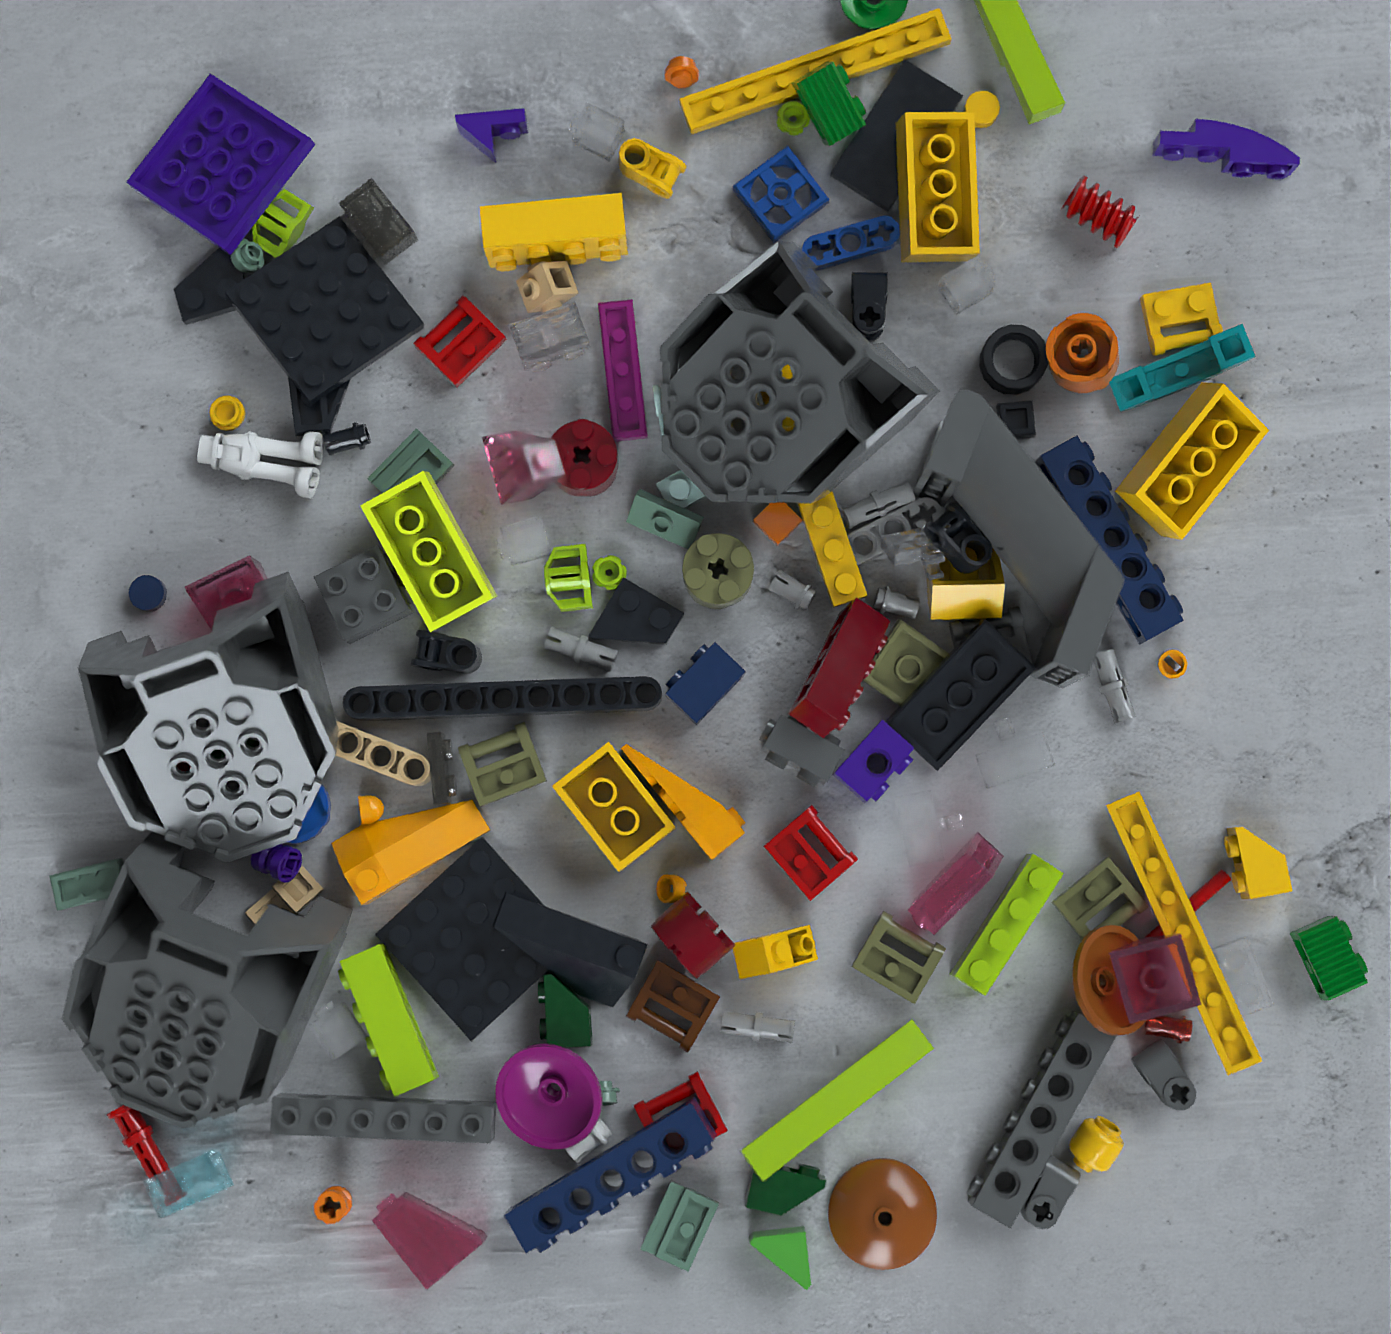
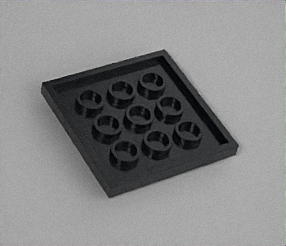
M340 216L225 291L226 298L310 406L424 328V322Z
M481 837L375 934L470 1041L474 1040L548 971L493 927L505 892L541 905L544 904L484 837Z

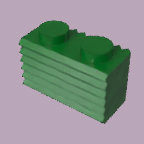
M831 61L825 62L792 82V86L806 108L822 142L827 146L834 145L866 125L862 118L866 114L862 102L857 96L852 98L846 87L850 83L846 71L840 64L835 66L834 62Z
M1326 916L1290 932V936L1321 1000L1330 1001L1368 983L1365 974L1368 973L1366 963L1359 953L1355 954L1352 950V946L1349 943L1352 940V934L1344 920L1339 921L1337 916Z

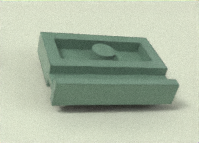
M416 428L367 479L381 493H384L422 471L429 472L437 484L455 465Z
M671 1180L640 1250L647 1251L655 1255V1257L689 1272L719 1202Z

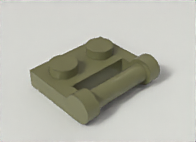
M525 721L514 725L515 729L472 746H469L467 743L458 747L480 807L547 782ZM516 743H521L523 752L479 769L477 768L475 759Z
M1109 857L1103 859L1051 902L1078 934L1081 941L1090 932L1085 923L1121 894L1125 896L1127 902L1095 928L1107 925L1121 926L1135 913L1141 914L1148 908L1144 899Z
M883 911L851 967L915 1004L942 958L946 947L937 942L935 944L930 943L893 921V916ZM883 934H889L926 956L924 964L920 966L881 943L880 940Z

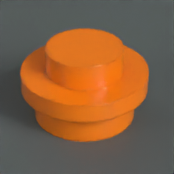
M678 56L669 61L668 66L665 68L664 77L674 87L687 88L698 81L699 70L693 59Z

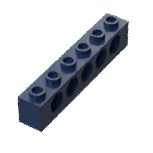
M1078 435L1040 455L1035 463L1122 573L1124 584L1116 605L1140 645L1184 621L1181 616L1183 608L1176 596L1173 594L1169 595L1163 585L1165 577L1157 564L1152 565L1145 553L1148 551L1145 541L1139 533L1134 534L1129 526L1128 521H1130V517L1122 503H1116L1110 493L1112 485L1104 472L1099 473L1093 463L1095 457L1092 449L1087 442H1081ZM1070 470L1080 471L1084 476V484H1073L1069 480L1068 472ZM1088 500L1097 501L1101 505L1102 514L1100 516H1093L1087 511L1086 502ZM1110 530L1118 535V547H1111L1105 542V531ZM1123 561H1130L1136 566L1137 575L1135 578H1129L1124 575L1121 569ZM1141 592H1148L1153 596L1155 604L1152 609H1147L1141 605L1139 601Z
M693 1097L510 1207L504 1214V1217L526 1254L535 1248L541 1253L558 1241L555 1237L565 1230H568L570 1234L580 1230L589 1223L587 1220L588 1216L599 1211L601 1216L610 1212L620 1204L617 1200L628 1192L632 1197L640 1194L651 1186L648 1180L658 1174L666 1178L682 1167L680 1161L692 1155L695 1160L713 1149L711 1143L714 1142L717 1133L696 1098ZM670 1132L679 1133L684 1139V1147L680 1149L671 1148L666 1142V1134ZM638 1151L648 1152L653 1159V1165L647 1168L639 1166L635 1160V1153ZM607 1170L617 1171L622 1179L621 1185H609L604 1179V1172ZM578 1188L586 1190L590 1195V1203L586 1205L579 1204L574 1199L573 1191ZM551 1207L555 1209L559 1214V1222L550 1223L546 1221L542 1213L543 1208Z

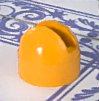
M1170 649L1160 655L1158 668L1165 677L1178 678L1187 669V659L1182 652ZM1168 655L1181 666L1177 672L1170 664L1164 661Z
M372 795L358 796L361 825L378 821L384 813L382 801Z
M662 875L656 886L659 900L663 903H675L685 894L687 883L684 878L678 875ZM671 885H673V892H670Z

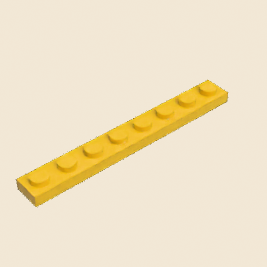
M940 8L679 98V103L692 135L798 98L799 96L792 86V82L827 61L834 62L835 66L840 64L850 80L950 45L952 38Z
M785 365L782 368V375L786 379L793 377L790 365ZM760 391L763 403L766 405L769 402V395L765 391ZM786 417L782 422V426L786 431H792L795 423L792 418ZM831 491L824 498L813 503H797L832 607L835 608L850 603L856 597L859 599L867 597L868 595L833 492Z
M1140 791L1106 805L1227 1075L1263 1062Z

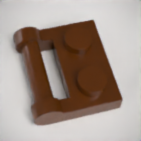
M658 960L626 1017L634 1022L636 1019L640 1020L679 1043V1048L688 1053L717 1004L720 995ZM648 998L655 1000L691 1021L692 1024L689 1030L686 1031L644 1007Z

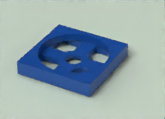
M788 145L732 186L734 193L773 243L784 237L830 201ZM786 167L797 171V173L787 180L779 179L771 168ZM759 177L768 188L767 195L754 203L751 199V188ZM808 184L811 200L809 206L803 210L794 199L797 190ZM782 187L787 190L788 195L785 199L779 200L775 197L774 191L777 188ZM774 207H783L791 219L785 224L772 223L768 221L765 214Z

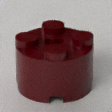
M578 419L561 426L552 435L546 449V460L551 476L556 485L569 495L582 497L599 495L607 490L616 478L619 458L615 441L603 426L587 419ZM579 454L583 456L589 454L590 462L585 464L581 461L577 464L576 456Z
M687 891L655 920L651 928L668 949L670 948L678 957L677 959L698 979L736 945L722 929L718 933L715 932L719 924L706 910L699 914L698 910L702 906Z

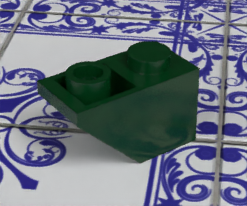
M546 973L544 975V982H538L539 1004L545 1003L546 1018H540L539 1020L540 1040H547V1044L558 1045L564 1048L591 1046L593 1044L591 1007L555 975Z
M799 1164L798 1169L782 1166L764 1181H761L752 1169L745 1198V1207L782 1216L826 1187L827 1180L824 1175L819 1174V1168L806 1164Z

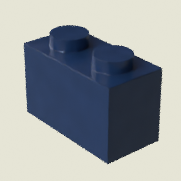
M716 642L710 647H707L705 644L702 645L690 658L694 664L685 673L678 670L665 684L669 688L665 693L666 697L696 726L746 674V671Z

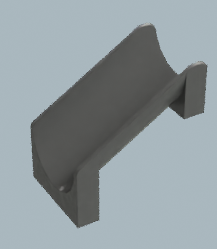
M968 389L959 390L952 400L945 419L939 423L914 486V496L932 498L942 507H945L950 497L953 496L960 507L968 514L974 525L989 540L999 558L1050 622L1034 663L1036 669L1030 676L1063 689L1088 676L1124 584L1123 575L985 398Z

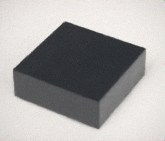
M1033 401L998 403L996 405L997 415L1016 439L1036 436Z

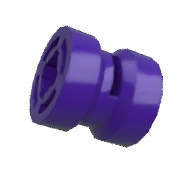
M280 844L251 854V866L254 870L263 874H270L272 878L284 883L295 878L302 864L301 852L288 845L283 846Z

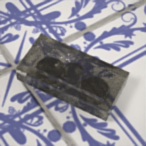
M443 732L427 733L433 804L437 806L452 804L451 796H457L455 775H449L448 761L454 758L452 740L446 739Z

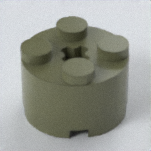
M722 533L703 535L689 547L685 554L682 565L684 585L693 600L701 606L717 610L733 606L741 601L750 590L754 574L751 552L739 539L731 535ZM717 564L723 565L724 572L728 574H721L718 579H714L709 568H716Z

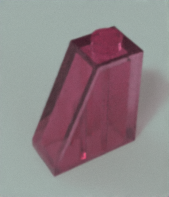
M520 431L487 435L482 438L501 505L533 499L565 475L557 445L553 439Z
M977 832L914 899L908 909L913 921L920 928L928 929L935 935L993 878L1004 856Z
M406 1191L398 1198L394 1193L385 1198L376 1206L380 1213L372 1219L373 1223L426 1290L481 1246L488 1237L483 1230Z

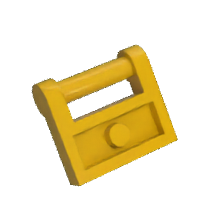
M1211 282L1142 294L1140 297L1149 346L1153 356L1165 354V350L1197 345L1209 340L1208 337L1223 332V328L1219 323ZM1205 321L1206 329L1165 337H1163L1160 330Z

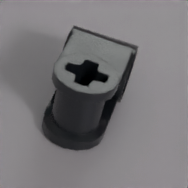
M852 272V325L869 342L877 340L883 333L888 290L887 272ZM866 317L872 318L873 326H866Z
M955 503L947 505L944 514L934 522H927L923 527L929 541L961 573H973L986 564L992 556V545L989 540L973 524L968 514ZM947 524L951 525L948 529H945ZM966 547L975 551L977 561L971 560L967 556Z
M417 630L416 632L419 641L416 657L411 660V666L464 674L472 673L480 667L482 653L470 640L425 630ZM464 647H469L472 651L471 660L465 665H458L456 661L457 652Z

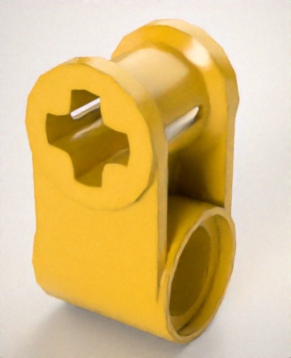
M637 138L625 141L619 150V169L625 177L645 186L660 197L671 198L673 194L671 189L679 174L684 173L687 169L683 161ZM636 153L642 156L644 160L638 165H632L625 158L629 154Z

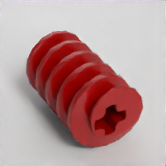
M1084 175L1079 179L1061 209L1068 206L1066 215L1068 219L1079 213V226H1083L1091 220L1090 232L1092 234L1104 228L1102 236L1104 241L1115 235L1114 247L1119 248L1138 217L1134 218L1136 207L1131 205L1122 211L1124 199L1120 197L1112 204L1109 203L1112 192L1107 190L1101 196H1098L1100 185L1095 183L1087 189L1088 177Z

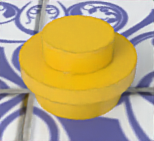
M229 395L221 396L212 403L209 416L217 428L224 431H232L243 423L245 408L236 397Z

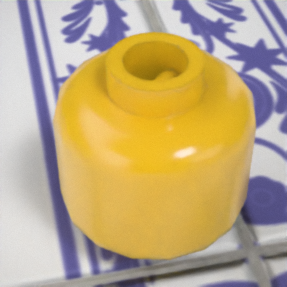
M1097 1116L1096 1119H1084L1069 1142V1148L1075 1156L1073 1162L1088 1173H1091L1093 1169L1097 1171L1109 1170L1123 1149L1124 1142L1120 1136L1122 1131L1113 1122L1102 1116Z

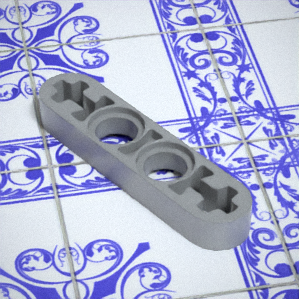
M920 498L847 534L858 567L925 534L923 529L927 523L925 519L915 522L913 527L916 531L911 532L909 521L903 514L908 513L910 520L919 514V507L923 506L925 510L932 509L934 511L930 518L934 522L942 515L941 507L937 501L932 498ZM890 521L901 523L904 529L903 536L896 540L888 538L884 532L885 524ZM863 536L870 539L873 548L869 554L859 555L853 550L852 544L857 537ZM815 559L816 570L821 575L817 560Z

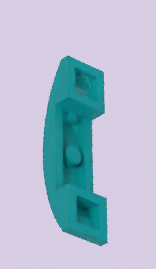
M1243 323L1208 337L1209 340L1156 362L1143 367L1140 365L1114 376L1109 384L1120 412L1174 394L1255 358V353Z

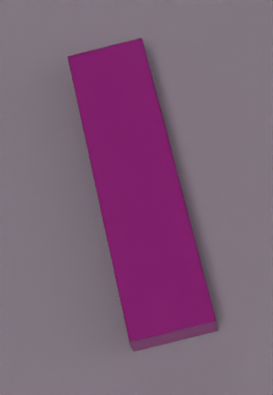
M633 299L598 303L612 437L615 442L646 439L648 436Z

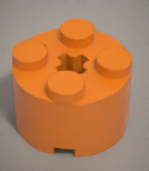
M1077 313L1067 317L1066 320L1051 330L1046 342V356L1055 382L1066 390L1075 393H1090L1106 388L1115 376L1119 366V348L1117 337L1105 320L1094 314ZM1082 349L1088 350V354L1084 358H1078L1077 355L1081 354Z

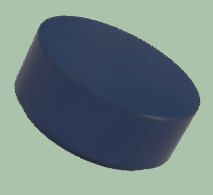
M140 576L129 587L131 603L143 611H155L166 601V587L161 580L154 576Z

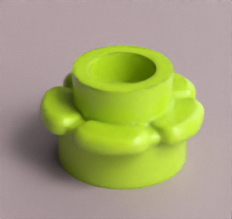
M788 102L777 111L778 119L776 124L779 130L784 133L788 132L791 136L802 134L804 128L810 124L807 110L799 102ZM794 116L796 121H790V117Z
M613 555L599 558L593 565L594 573L592 578L594 583L599 587L604 586L607 590L617 589L623 577L626 578L627 576L626 567L621 564V559ZM609 569L613 572L611 576L606 575V571Z

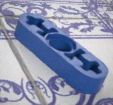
M879 216L810 236L803 243L802 250L818 266L816 270H822L892 249L898 241L900 227L894 218ZM880 226H883L886 231H892L888 241H884L882 236L871 238V246H866L867 239L863 230H868V237L876 235ZM851 234L859 239L860 247L856 251L849 252L842 248L840 240L845 235ZM834 239V249L838 256H833V249L825 251L821 260H817L815 255H808L812 251V246L817 245L819 250L828 249L831 245L830 240Z

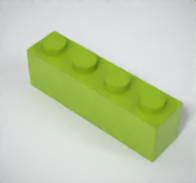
M1033 853L1026 854L950 974L979 994L986 996L1064 873Z
M383 943L339 961L342 969L338 970L339 978L345 990L351 989L356 1001L352 1003L354 1015L359 1024L365 1023L369 1036L365 1037L366 1044L372 1057L378 1056L383 1070L379 1071V1075L386 1091L392 1090L395 1097L438 1078L439 1074L387 947Z

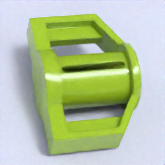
M281 190L254 224L253 242L277 258L298 241L304 231L306 221L315 207L288 190ZM282 199L298 209L299 213L294 218L273 203ZM269 215L285 224L286 228L269 218ZM260 225L282 238L279 247L260 235Z
M586 544L554 547L544 566L547 596L552 599L561 612L592 609L593 602ZM580 557L581 565L551 568L554 560ZM584 590V597L557 600L553 595V592Z

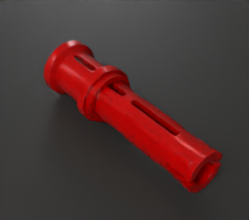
M125 1105L108 1113V1118L114 1119L124 1137L122 1140L123 1145L127 1146V1148L132 1147L147 1177L159 1195L163 1206L166 1207L185 1195L184 1191H182L151 1136L154 1133L152 1124L146 1123L140 1111Z

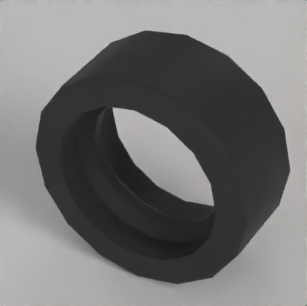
M1010 324L998 328L988 337L980 353L979 368L983 379L992 389L1003 394L1018 395L1031 390L1041 380L1048 366L1044 339L1035 330L1025 325ZM1019 340L1027 344L1032 350L1034 366L1026 377L1018 380L1007 379L996 370L993 356L996 348L1002 342Z

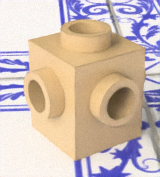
M542 261L535 263L527 268L528 272L516 280L527 313L543 312L545 316L555 314L563 309L562 304L579 294L567 261Z

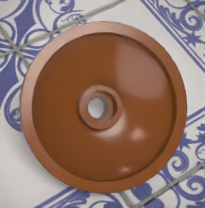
M1107 925L1090 931L1079 944L1073 962L1072 984L1077 1003L1087 1020L1099 1031L1113 1036L1133 1033L1145 1023L1154 1003L1155 975L1150 957L1141 941L1126 928Z
M875 1158L856 1164L838 1180L829 1200L828 1221L835 1242L850 1259L867 1268L890 1270L909 1264L927 1248L936 1229L937 1206L930 1186L915 1169L898 1160ZM886 1211L891 1214L889 1223L881 1224L878 1221V1216L881 1212Z

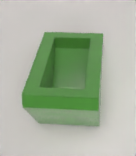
M804 1226L753 1231L748 1237L749 1244L805 1290H808L811 1286Z

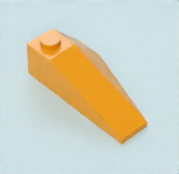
M625 744L621 748L711 861L745 834L741 827L746 823L733 807L726 810L722 804L629 745Z
M467 800L384 819L371 824L360 825L331 844L341 870L361 905H367L489 832L490 828L474 801Z

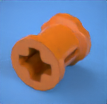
M341 1186L327 1188L314 1203L316 1217L326 1224L339 1222L351 1210L352 1196L350 1192ZM331 1197L333 1202H340L341 1204L336 1213L334 1208H327L326 1206Z

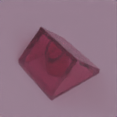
M249 555L185 586V589L212 630L218 610L250 600L255 583L268 578L261 563Z
M1181 933L1141 938L1109 952L1130 1024L1201 1005Z

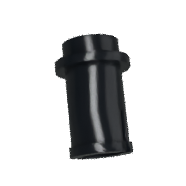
M354 422L352 427L323 434L324 443L339 440L337 444L326 446L330 456L357 447L363 450L365 445L371 443L365 423L359 425L357 422Z

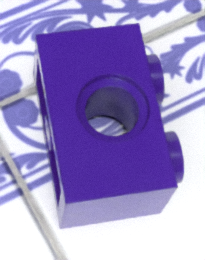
M882 719L832 775L864 803L870 798L876 802L890 787L885 782L894 771L900 775L914 760L909 756L914 747ZM878 754L883 757L885 769L882 773L875 774L869 771L866 765L869 755Z

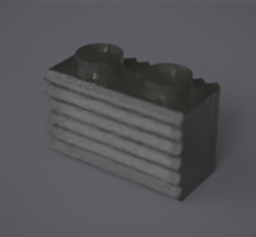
M372 178L368 179L361 187H358L349 196H346L344 200L339 202L344 213L340 216V219L352 234L358 230L365 239L361 245L373 260L379 257L386 265L418 241L415 231Z

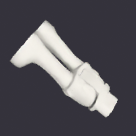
M250 431L245 434L224 435L217 433L215 437L206 435L200 437L197 454L198 463L210 464L212 469H221L238 475L242 480L260 478L288 483L295 487L298 496L308 499L313 498L319 483V469L262 462L260 458L261 455L320 465L323 459V438L321 433L307 432L302 440L297 442L263 438Z

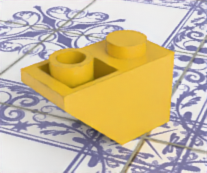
M1244 827L1227 828L1228 836L1224 837V845L1228 857L1233 858L1235 872H1232L1231 875L1232 884L1235 892L1240 893L1241 899H1255L1293 891L1284 854Z
M810 925L735 942L736 946L733 948L739 979L770 974L818 960Z

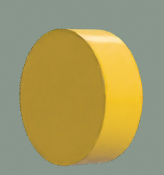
M984 90L972 93L964 107V112H975L976 128L991 126L996 121L1000 111L997 97L991 92Z

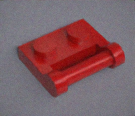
M464 295L455 302L457 306L424 338L420 336L413 342V345L456 388L507 340L506 336ZM466 316L470 317L472 321L438 353L434 347Z
M813 805L808 807L763 846L809 901L815 898L858 860L852 851L848 853L818 818L817 814L819 812ZM805 824L838 862L831 869L798 832Z
M698 1071L689 1075L688 1081L646 1103L642 1100L634 1104L635 1111L643 1127H646L654 1121L652 1117L654 1114L696 1093L700 1100L699 1105L717 1133V1136L728 1131ZM670 1132L666 1134V1142L671 1148L680 1149L684 1147V1139L679 1133Z

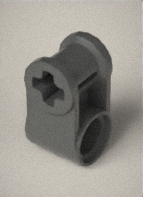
M1161 1038L1131 1058L1137 1071L1166 1106L1180 1111L1186 1110L1194 1104L1196 1089L1180 1067L1173 1052ZM1173 1085L1184 1087L1180 1092L1183 1097L1180 1101L1170 1098L1173 1094L1171 1089Z
M1050 1156L1021 1209L1023 1218L1039 1229H1048L1054 1226L1066 1202L1075 1191L1081 1173L1055 1157ZM1035 1204L1047 1210L1044 1216L1037 1215L1033 1211Z

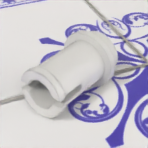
M599 1118L594 1129L584 1140L565 1149L574 1161L580 1163L584 1157L601 1143L606 1145L608 1143L607 1138L612 1133Z

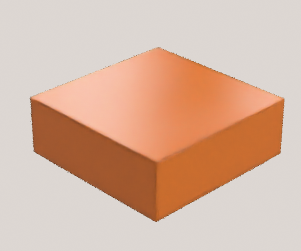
M785 502L770 503L753 519V523L776 546L784 541L803 521Z

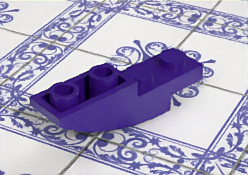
M1195 119L1188 132L1160 130L1153 142V156H1163V159L1167 161H1178L1184 157L1198 158V161L1204 163L1222 159L1221 172L1232 173V176L1238 178L1250 177L1253 174H1266L1269 179H1284L1290 176L1300 165V157L1275 140L1251 129L1215 120Z

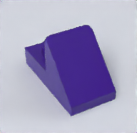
M525 108L455 114L459 133L493 162H496L494 137L500 136L502 139L511 140L519 138L521 134H528Z

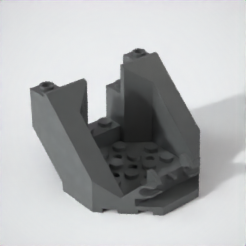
M778 241L716 292L708 294L660 346V362H662L663 384H661V414H663L664 426L662 451L711 502L813 503L828 495L910 423L940 392L916 366L908 368L883 342L871 344L827 299L833 291L814 272L818 266L795 242ZM735 365L741 366L744 370V375L741 379H736L732 375V368ZM785 365H790L794 369V375L791 379H786L782 375V368ZM760 391H765L769 395V402L766 405H761L757 401V395ZM736 417H740L744 421V428L741 431L735 430L732 426V422ZM790 417L793 419L795 426L792 431H786L783 428L782 422L784 418Z
M289 571L255 583L250 600L218 610L212 632L202 637L159 651L156 650L149 635L127 643L122 631L88 642L78 670L99 755L97 765L129 827L143 831L145 828L164 835V839L192 850L194 847L213 853V858L227 863L296 839L308 809L311 808L320 789L326 771L336 755L339 729L304 601L301 600ZM202 717L209 720L210 726L201 728L196 724V720ZM256 737L260 744L256 747H250L247 745L246 739ZM215 749H220L224 751L225 757L216 759L212 756L211 752ZM185 761L190 764L191 768L188 771H181L177 768L176 764ZM230 780H235L240 784V788L231 790L227 787L226 783Z
M151 831L125 861L82 954L75 961L62 1020L69 1031L75 1029L85 1044L81 1048L96 1072L102 1071L111 1084L109 1092L116 1102L185 1129L196 1125L199 1120L208 1117L216 1119L235 1113L242 1106L252 1103L256 1106L268 1101L288 1070L346 938V930L353 909L321 896L318 897L305 917L289 912L287 909L269 905L249 934L245 935L193 914L212 890L215 881L180 867L185 847L164 839V835ZM178 994L184 996L188 1002L182 1001ZM137 1009L141 1010L146 1016H141ZM171 1023L177 1025L181 1030L174 1029ZM205 1037L213 1040L215 1044L207 1042ZM163 1051L169 1053L173 1058L167 1057Z

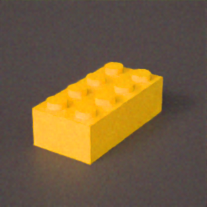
M905 112L896 122L901 262H969L980 254L975 112Z
M622 193L480 206L483 248L490 268H496L498 271H512L517 269L518 265H533L542 261H567L569 265H578L585 263L586 259L600 258L602 261H616L621 259L622 255H628Z
M1201 382L1117 487L1115 492L1160 536L1183 540L1268 433L1269 429L1224 383Z

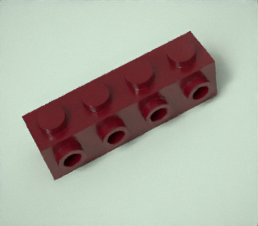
M858 597L851 601L838 614L788 714L823 739L834 729L840 731L851 716V713L848 711L849 706L854 704L863 692L864 687L860 685L862 680L868 677L876 665V661L873 660L874 655L881 651L888 640L885 632L891 621Z

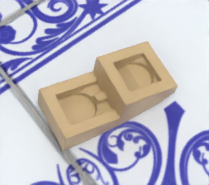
M301 865L294 879L286 883L277 881L266 895L245 912V915L255 925L268 908V904L277 905L279 908L287 909L289 912L297 915L323 891V888Z

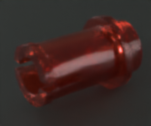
M1150 1012L1145 1022L1144 1033L1148 1036L1153 1035L1175 1039L1177 1044H1182L1183 1041H1190L1193 1022L1192 1020H1186L1184 1015H1181L1180 1018Z

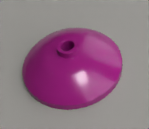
M536 1044L519 1050L507 1060L500 1070L495 1087L497 1108L507 1127L523 1141L543 1149H564L581 1142L594 1129L602 1110V1091L598 1078L592 1068L579 1055L558 1045ZM551 1083L559 1085L561 1090L553 1089Z

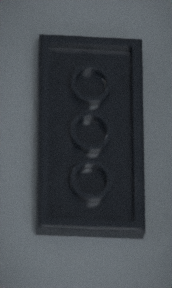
M904 60L865 119L866 125L857 131L832 169L830 176L889 212L899 197L896 122L905 112H954L961 102L963 95L909 61Z
M983 618L885 722L910 743L914 750L938 771L1036 667Z

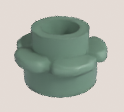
M243 239L231 254L233 265L244 273L255 272L257 268H262L265 262L261 247L253 241L248 242L247 239Z
M599 1081L603 1099L602 1106L617 1104V1093L620 1092V1089L617 1087L613 1088L612 1081Z

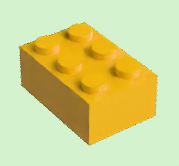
M607 742L552 785L553 789L618 872L624 870L676 829L672 821L610 742Z

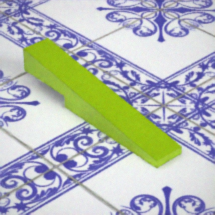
M974 0L1000 66H1005L1028 124L1030 125L1061 113L1065 100L1018 1Z
M911 1019L741 1149V1154L760 1180H766L927 1055L934 1047Z

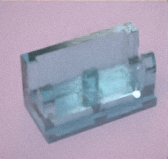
M210 1150L143 1181L158 1219L167 1217L234 1185L220 1153H215L214 1150Z

